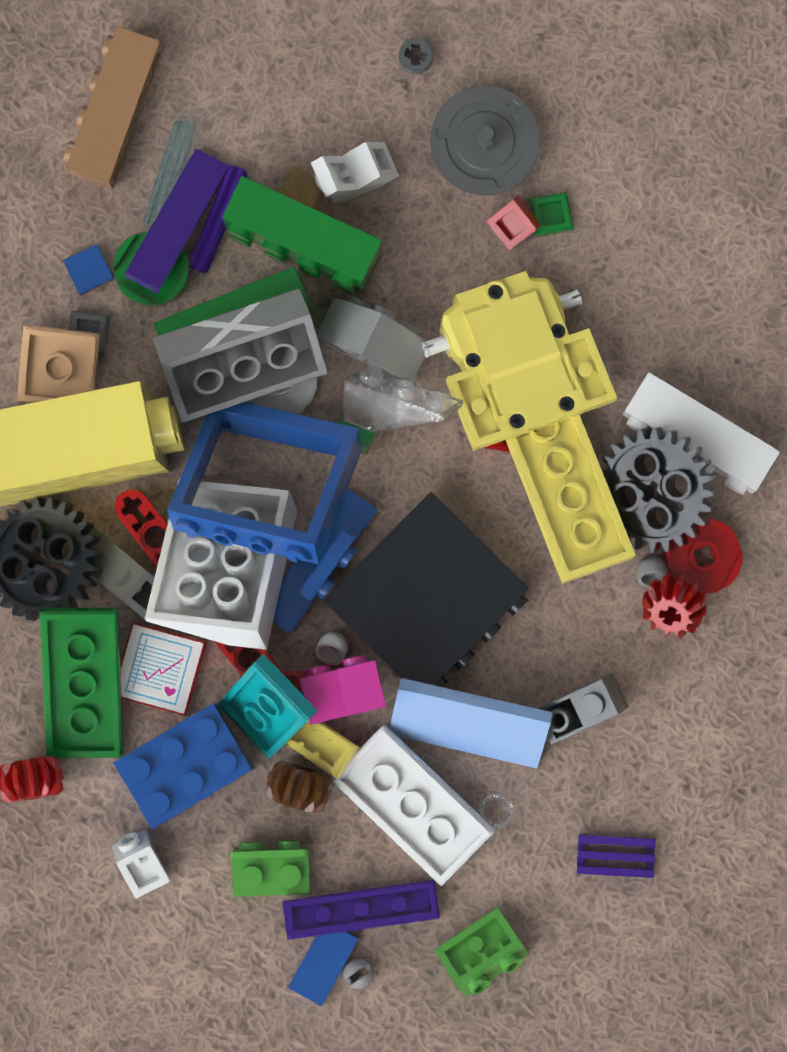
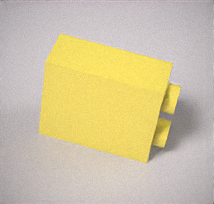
M140 381L0 409V507L17 504L22 500L26 502L31 501L34 497L46 498L170 472L166 454L185 450L176 406H171L169 397L155 399Z

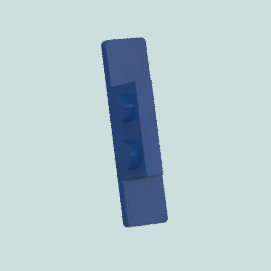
M347 489L320 564L298 560L297 563L294 562L282 579L273 622L288 633L294 630L316 597L323 600L335 583L330 577L338 566L345 569L357 552V549L352 546L376 513L374 506L351 490Z

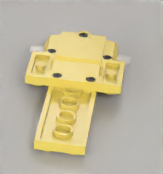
M527 271L456 294L452 302L453 306L442 315L439 330L440 337L423 341L421 344L423 350H425L424 355L426 358L445 351L448 357H452L462 370V372L448 376L446 383L472 450L475 451L506 440L560 580L564 584L631 560L636 556L580 417L581 413L615 402L617 396L590 329L588 328L569 335L565 325L564 310L582 305V299L579 296L578 290L559 296L548 279L529 278Z

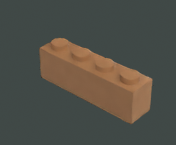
M119 26L116 27L113 36H107L102 49V57H105L101 71L95 70L90 81L89 92H92L88 107L84 105L81 107L77 117L76 127L80 128L75 142L70 141L65 150L63 162L67 163L66 169L70 175L113 189L163 51L159 40Z

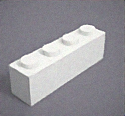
M649 372L622 414L628 418L626 425L636 432L645 428L647 431L652 432L653 428L662 427L664 437L668 431L677 430V442L683 437H691L688 449L691 450L701 446L703 450L698 456L699 461L710 459L712 461L704 469L705 473L712 474L713 470L727 478L724 482L727 487L744 495L746 490L750 493L757 491L780 453L777 449Z

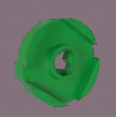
M148 232L136 233L128 237L115 254L114 270L116 282L122 293L132 302L145 307H162L178 298L187 286L190 276L188 257L183 250L161 291L157 294L125 277L128 266Z

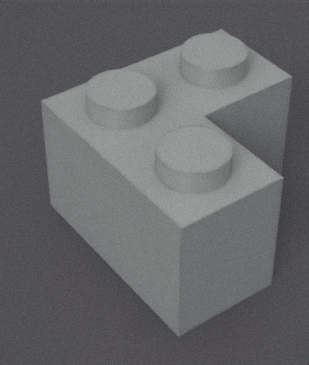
M334 297L316 334L318 341L343 355L365 362L388 377L411 385L425 358V350H423L421 342L426 340L418 336L421 330L402 320L397 323L394 321L396 314L380 305H375L372 310L371 305L355 297H351L349 302Z

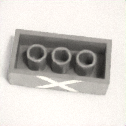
M300 289L153 338L182 423L328 374L311 315Z

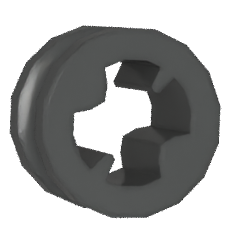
M411 38L401 45L399 63L407 73L413 75L421 74L431 66L432 49L425 40ZM412 47L420 48L421 54L427 56L424 62L421 59L419 60V65H411V59L405 57L407 51L412 53Z

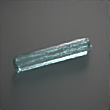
M176 120L173 124L143 218V224L148 228H151L180 176L194 133V127L190 123Z

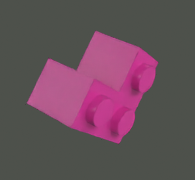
M361 655L343 660L344 668L330 671L329 664L306 669L308 677L299 679L303 696L317 710V713L309 720L310 725L386 707L376 661L368 662L367 656Z

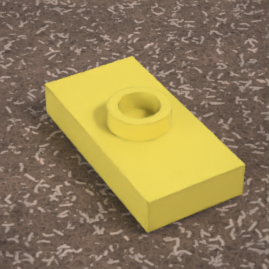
M310 721L286 743L337 779L341 777L360 748L325 723L319 722L310 725Z

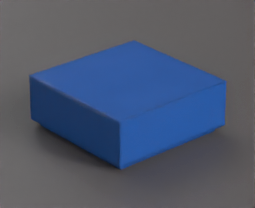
M97 244L63 260L80 296L114 280Z

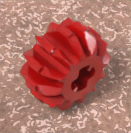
M668 572L663 576L662 580L655 578L650 583L648 590L645 591L642 597V606L644 607L643 619L652 621L651 630L658 628L664 630L665 638L671 632H674L682 639L687 632L694 634L699 629L701 621L705 619L707 614V606L705 605L707 600L706 593L697 591L699 588L698 581L686 582L684 573L678 579H674Z
M47 756L2 764L0 766V792L2 800L13 803L58 795L63 790L62 780H64L59 759Z

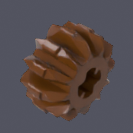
M283 761L274 764L266 783V795L269 799L286 807L308 813L323 812L332 791L330 790L332 779L328 775L312 768Z

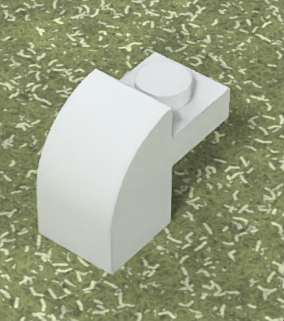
M365 142L343 156H322L311 162L316 174L315 181L326 198L331 197L333 203L348 201L379 188L399 176L385 142Z

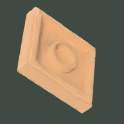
M25 324L22 334L17 401L35 403L96 390L101 333Z

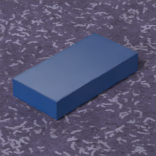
M350 932L316 936L288 988L322 1006L359 937Z

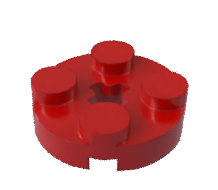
M708 518L710 523L706 526L696 524L701 533L698 537L692 538L687 535V545L680 547L675 542L674 549L665 552L666 566L674 579H678L684 573L686 582L698 581L699 588L697 591L705 592L706 594L716 593L729 586L738 576L743 561L742 550H740V544L734 531L723 522ZM704 546H708L711 549L709 555L714 558L713 563H705L700 567L696 564L697 558L693 556L694 550H702Z

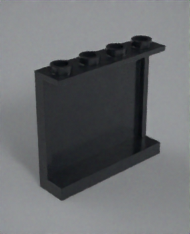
M430 492L323 601L402 679L444 687L448 681L443 676L453 665L460 670L475 655L470 648L480 638L487 643L502 628L497 621L507 611L514 616L528 601L524 594L530 588L444 503Z

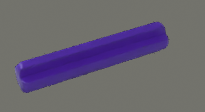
M230 165L227 169L189 260V267L195 271L207 273L226 229L222 216L241 176L248 177L247 172L242 168Z

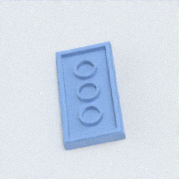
M401 678L389 729L401 738L538 768L551 724L552 712Z

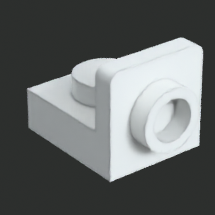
M146 829L139 833H128L112 846L115 863L136 899L170 882L169 875L153 848Z

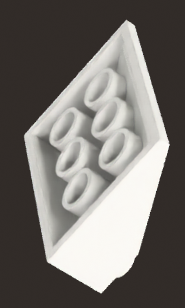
M201 481L192 502V506L294 529L297 508L289 490ZM169 518L145 619L151 623L223 644L267 650L287 557L272 553L262 555L252 551L250 548L235 544L224 546L218 544L213 539L201 536L187 537L186 533L173 530Z

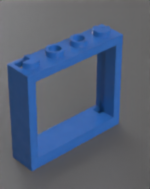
M245 402L207 414L167 509L173 530L184 532L187 534V537L201 536L213 539L218 544L224 546L235 544L247 547L262 555L272 553L285 556L296 563L298 560L320 564L363 449L359 428ZM222 430L336 456L308 532L192 506Z

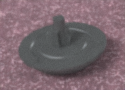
M495 86L468 88L451 97L436 115L431 130V152L441 174L455 187L475 195L500 194L521 183L533 169L540 150L538 123L528 105L512 92Z

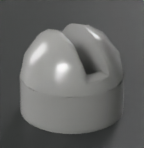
M656 555L649 556V559L643 558L637 568L638 583L644 587H649L655 578L662 580L663 576L668 573L665 561Z
M353 958L347 962L343 971V978L349 987L364 989L372 982L374 970L366 959ZM365 966L368 972L352 982L349 977Z

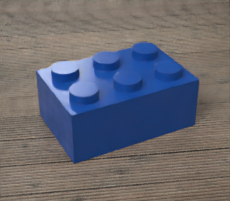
M212 703L113 762L151 829L158 827L255 769L217 703Z

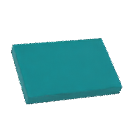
M264 654L251 665L218 703V706L269 759L317 713L314 706Z

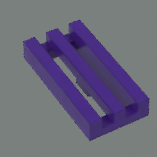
M578 835L576 873L654 878V848L656 839ZM586 843L647 847L646 854L585 851ZM585 859L646 862V868L585 866Z

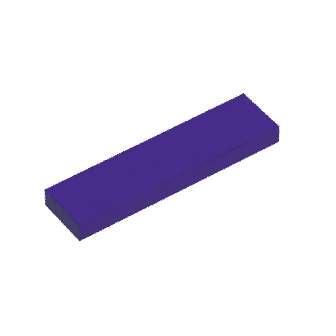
M197 148L194 150L125 272L126 278L159 294L224 179L229 165Z
M435 880L282 901L287 940L440 919Z

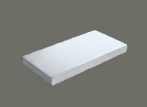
M385 724L358 750L339 779L332 778V782L440 886L495 831Z

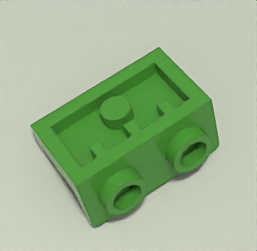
M300 840L277 841V848L262 849V842L259 841L239 842V849L230 852L233 897L310 894L309 847H300Z
M498 907L434 950L457 988L465 997L470 994L477 995L489 988L492 983L491 980L503 972L511 973L523 964V959L529 955Z

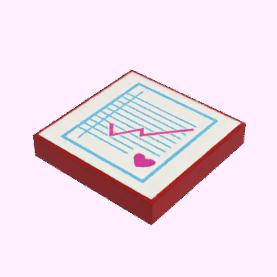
M132 622L121 660L122 699L186 716L207 642Z

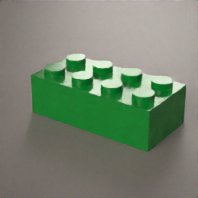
M241 176L222 216L227 232L231 234L230 239L246 247H251L252 242L265 249L264 254L281 263H285L287 258L295 261L299 265L298 270L316 279H319L320 275L323 274L334 281L333 286L351 295L354 294L355 290L364 293L383 253L382 240Z

